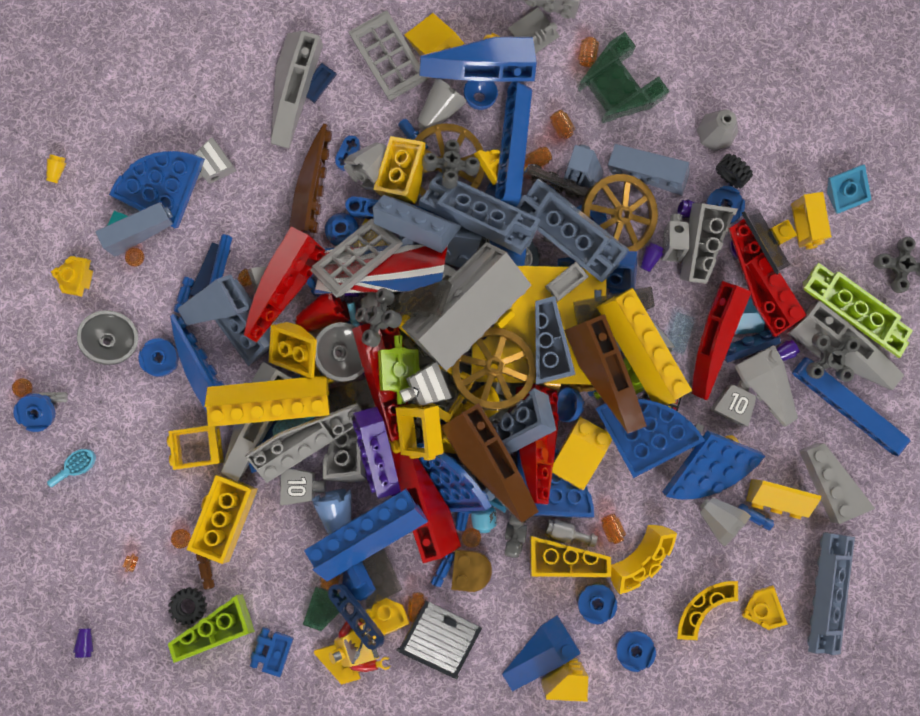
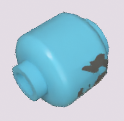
M491 506L486 511H471L473 528L479 530L480 533H489L497 525L496 509Z

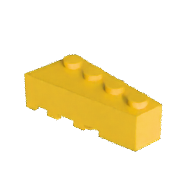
M530 536L531 577H611V557Z

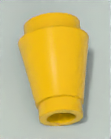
M52 154L49 155L46 166V181L58 183L67 164L65 163L66 158Z

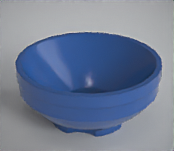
M468 80L464 87V98L467 100V104L477 110L490 108L498 96V89L493 81ZM481 93L485 99L481 102L476 101L474 95Z
M337 213L326 222L325 235L331 244L338 246L358 230L359 226L357 221L349 214ZM338 223L346 225V230L343 233L335 231V226Z
M565 387L558 393L557 410L560 421L573 422L582 414L584 400L578 390Z

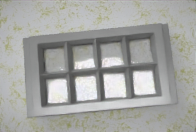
M387 10L348 32L389 102L428 80L427 77L419 76L420 64Z
M371 218L314 264L310 271L338 298L401 248L400 246L403 243L391 231L374 224V218Z

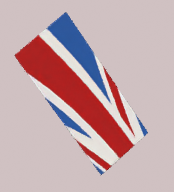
M401 245V248L346 293L377 292L381 288H386L392 292L438 291L442 285L447 247L440 253L424 245ZM373 246V247H374L379 253H381V252H382L384 249H386L388 246ZM350 247V248H351L355 253H358V252H359L361 249H363L364 247ZM325 248L326 251L324 252L323 257L327 255L330 251H332L334 248ZM346 250L337 259L344 264L353 256ZM368 250L360 258L367 264L376 255L371 250ZM356 260L347 269L354 275L363 266ZM332 261L324 269L331 275L339 266ZM342 271L334 279L341 285L350 277ZM318 279L315 294L331 293Z

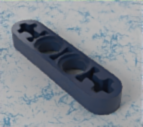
M344 584L332 585L328 591L330 600L363 644L370 650L380 648L384 644V635L347 586ZM338 589H340L339 597H337ZM348 603H351L354 607L352 614H349L347 611ZM360 618L365 620L366 626L364 629H361L358 625ZM372 636H376V639H375V642H376V643H372V640H373V637H372Z

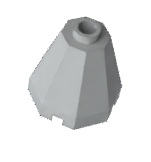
M719 110L705 114L697 128L700 143L713 151L729 148L738 134L735 113L729 110Z
M375 142L349 155L344 160V163H346L344 169L353 181L357 183L360 180L363 183L361 185L362 188L373 190L387 146L383 143Z
M706 498L700 505L702 509L700 512L701 516L717 541L723 546H726L736 536L738 531L742 529L751 517L746 511L715 498L711 500Z

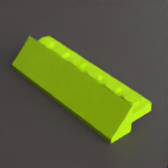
M820 263L816 264L807 279L802 282L803 290L893 355L900 358L909 344L907 340L913 332L912 329L900 321L902 316L839 271L834 274Z

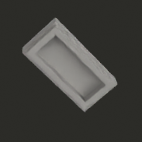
M575 262L547 284L545 288L552 296H555L558 302L589 276Z

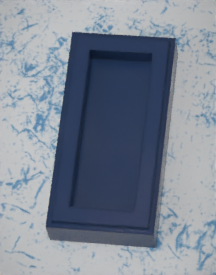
M321 63L313 74L306 98L315 104L337 73Z

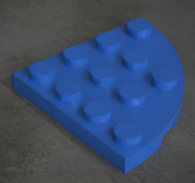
M163 151L147 155L132 163L123 175L118 177L109 195L140 211L161 202L164 207H169L173 215L170 218L173 223L171 227L179 228L205 158L180 151Z
M638 399L647 426L629 434L606 404L595 408L633 478L705 441L701 433L686 417L658 402Z
M707 430L703 435L705 441L694 447L662 492L666 497L681 500L698 499L720 493L739 482L758 467L765 458V455L758 450Z
M417 443V447L425 448L424 443ZM443 453L437 455L436 459L424 460L423 457L419 458L451 512L486 511L491 507L488 495L479 488L453 457Z
M555 448L554 460H555L556 456H557L558 453H559V450L556 449V448ZM517 450L516 467L527 486L520 453ZM552 473L549 504L535 503L539 511L535 515L594 518L592 496L587 486L584 490H581Z

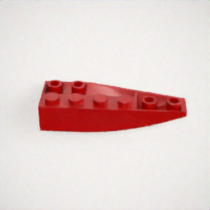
M743 218L728 229L748 289L752 292L753 304L772 335L776 337L807 315L781 273L776 275Z
M290 227L261 278L254 295L244 336L256 343L301 290L309 277L312 276L313 273L310 271L313 268L312 266L323 258L326 250L309 235Z
M720 282L706 317L695 363L691 394L708 401L752 293L751 291L728 282Z
M370 323L355 327L352 331L375 406H377L382 416L388 438L392 442L399 439L396 407L406 404H397V392L380 391L378 351L395 348L394 336H400L399 327L391 328L389 326L383 330L379 329L380 343L376 347H370L362 342L363 333L370 329Z
M533 384L530 391L535 388L549 396L556 431L519 449L526 483L534 503L547 505L549 504L558 431L557 390ZM524 386L516 387V394H518Z
M390 446L400 490L403 491L407 488L416 505H419L428 520L427 523L413 530L422 563L441 559L461 547L450 508L419 458L412 459L408 455H401V452L394 453Z

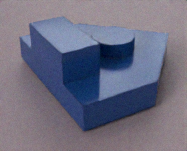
M362 561L343 572L342 584L347 586L357 600H366L376 590Z

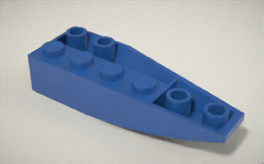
M492 37L421 55L419 76L469 81H535L537 61L533 37Z
M173 314L170 318L177 352L187 379L204 407L207 387L225 384L217 379L216 375L218 373L216 369L206 361L208 358L206 353L196 345L198 340L192 332H188L186 329L188 325H186L182 316L179 317Z

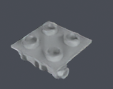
M539 7L508 28L514 37H533L535 54L560 37L556 31L557 25L554 22L550 23Z

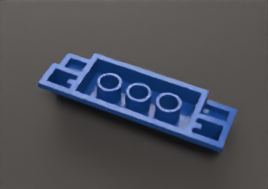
M406 488L328 534L323 539L306 548L304 552L314 567L312 570L324 580L329 581L424 525L428 520Z

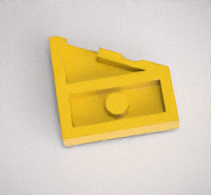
M479 150L475 152L474 156L479 160L492 185L497 184L500 151Z
M335 644L314 650L315 656L341 685L361 679L360 672L352 671L349 667H343L341 661L335 664L330 661L329 653L336 650Z

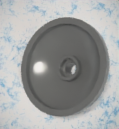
M98 311L88 315L80 323L77 330V344L80 351L89 360L102 365H115L126 361L133 355L138 344V332L133 322L125 315L115 311ZM104 341H109L110 344H109V345H106V344H104L103 342H104Z
M334 323L325 327L316 337L315 364L319 371L331 380L339 382L350 381L359 377L364 372L352 331L356 327L354 325ZM336 351H340V357L336 356Z

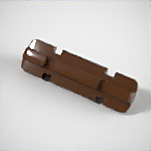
M196 554L197 561L200 562L198 567L201 579H204V582H202L204 590L214 588L215 583L214 579L211 578L213 574L210 561H207L208 558Z

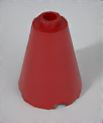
M322 293L296 316L295 324L309 332L325 328L334 323H346L350 321V315L345 301L342 302L339 297L336 298L332 293Z

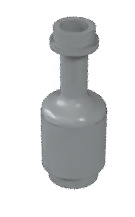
M549 519L545 534L549 535V538L565 543H570L572 539L588 543V547H595L598 536L593 533L589 536L577 532L573 524L558 519Z

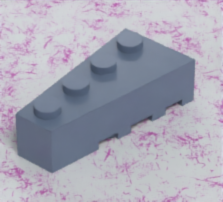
M618 144L614 145L608 163L609 171L613 175H631L640 179L645 184L683 196L689 178V162Z
M533 388L525 400L522 399L516 404L517 407L510 413L506 412L498 424H493L509 454L556 431L547 394Z

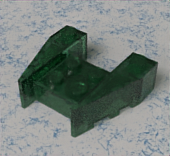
M623 32L609 42L580 81L578 87L580 92L588 86L606 110L601 120L602 123L630 116L640 111L650 110L663 101L670 92L659 76L640 88L622 64L624 60L633 54L636 45L626 32Z

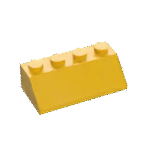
M216 475L186 550L221 564L230 562L258 488Z

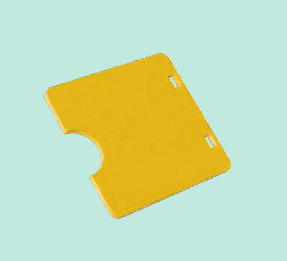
M517 266L531 286L524 295L520 296L513 303L510 309L515 313V316L502 329L515 333L527 343L533 353L535 364V301L553 297L545 286L569 267ZM581 267L589 277L557 302L564 330L601 315L597 306L606 302V279L600 282L586 269ZM594 290H601V302L594 301ZM494 324V327H493V328H500V327L497 326L496 324ZM489 336L483 340L492 356H495L501 337ZM566 336L576 375L543 384L592 385L579 368ZM506 339L501 359L521 352L520 348ZM475 342L472 345V357L487 360ZM525 357L505 365L507 368L528 376V365ZM472 364L471 375L482 370L484 367ZM492 364L491 368L498 369V366ZM502 373L506 383H526ZM485 375L476 380V382H487L488 376ZM494 378L493 383H499L497 378Z

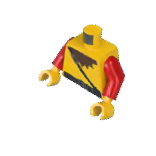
M366 609V610H365V611L367 612V614L370 613V612H372L371 609ZM362 618L359 619L358 625L361 629H364L366 623ZM348 622L344 623L338 633V637L334 640L336 650L329 653V659L333 664L341 661L343 667H349L352 671L358 672L378 670L379 667L387 670L391 667V665L384 666L382 664L383 660L390 659L388 656H384L381 661H377L376 659H379L377 649H368Z

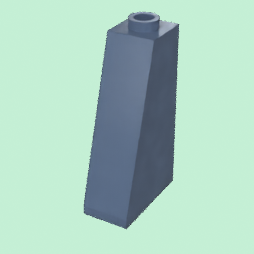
M159 202L95 232L103 249L116 257L171 226L173 223L170 218L173 215L168 206L164 207Z
M227 275L216 279L180 306L178 311L186 325L234 316L248 311L250 307L232 275Z

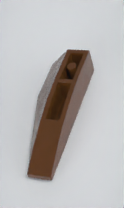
M324 123L311 144L298 176L289 229L293 227L309 235L312 239H314L315 234H318L319 223L316 221L317 215L321 214L322 208L319 200L324 195L322 179H325L327 174V168L324 167L325 160L329 159L327 144L332 139V131Z
M605 314L564 330L579 368L625 431L629 434L646 427L647 425L634 387Z
M479 403L441 427L462 464L521 523L539 512L514 461Z

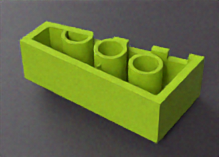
M243 594L234 596L230 601L169 642L168 647L173 663L255 632Z

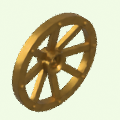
M449 123L431 126L414 139L423 142L429 136L436 134L441 156H437V158H443L444 142L441 132L445 131L460 134L457 139L459 147L464 139L467 138L473 144L476 151L483 150L479 140L469 130ZM425 149L424 155H425L426 153H432V152H430L429 150ZM471 154L462 157L460 160L466 161L468 158L475 156L474 154ZM481 165L476 178L462 170L458 172V176L471 182V187L478 189L485 174ZM423 168L422 174L434 171H439L442 173V168H436L433 171H426ZM421 186L419 194L423 197L427 191Z
M626 174L607 176L596 182L587 192L581 212L589 218L590 210L610 214L611 218L599 226L606 229L616 223L613 237L619 240L624 225L632 243L631 246L627 247L629 251H638L648 243L654 234L658 220L657 203L651 190L640 179ZM617 181L624 182L621 204L607 184ZM631 184L643 196L628 206ZM600 189L603 190L613 204V209L592 204L595 195ZM647 202L649 219L634 215L633 211ZM631 220L647 225L644 234L639 240L631 225Z
M489 328L476 341L487 360L462 355L452 366V377L459 393L471 404L476 405L479 403L482 409L503 410L516 405L529 393L535 380L536 364L531 349L521 337L506 329ZM489 336L501 337L495 356L491 355L481 338ZM506 339L520 348L521 352L501 359ZM525 357L528 365V376L507 368L505 365ZM459 362L484 367L475 374L461 380ZM496 364L498 369L491 368V365ZM502 373L526 382L522 390L514 397ZM487 375V382L482 397L479 399L470 393L465 386ZM494 378H497L507 400L500 402L487 401Z

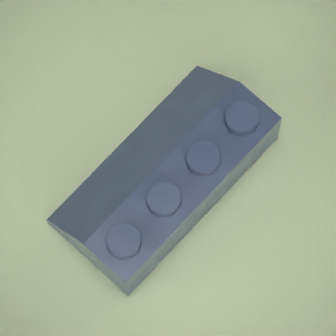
M383 195L373 206L374 224L440 253L444 251L461 229L459 224L395 197Z
M235 279L238 288L251 308L253 300L239 281ZM250 309L234 316L215 319L248 366L269 352L271 326L257 343L244 336Z

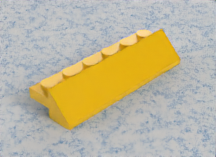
M633 288L597 306L600 314H605L615 340L651 401L668 405L676 403L675 400L692 391Z
M314 376V378L304 377L207 387L204 407L207 410L208 427L330 415L328 379L326 376Z

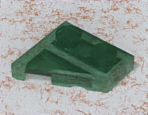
M318 586L315 587L303 622L304 626L322 631L339 614L338 609L328 596L329 590Z

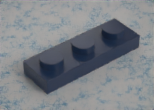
M763 330L758 334L744 337L730 344L724 360L728 363L773 345L781 344L780 336L774 337L770 330Z

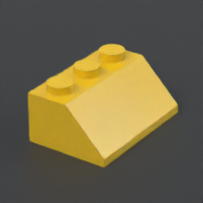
M751 479L746 498L747 502L752 503L751 507L763 510V507L766 506L771 508L770 512L781 515L783 511L790 513L789 517L800 520L802 516L809 518L821 500L820 495L757 479Z
M576 658L554 669L541 679V686L546 700L588 702V674L582 663L578 662Z

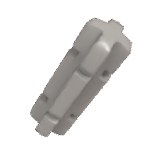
M67 392L36 393L42 396H49L51 403L68 401Z

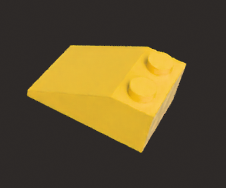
M434 13L404 34L420 56L465 44L456 32Z
M390 136L373 190L381 197L386 195L407 203L416 204L422 182V159L426 143Z
M290 322L271 325L269 363L303 376L314 378L317 340L303 327Z
M579 417L574 422L554 460L552 473L584 490L612 442L610 434L586 419Z

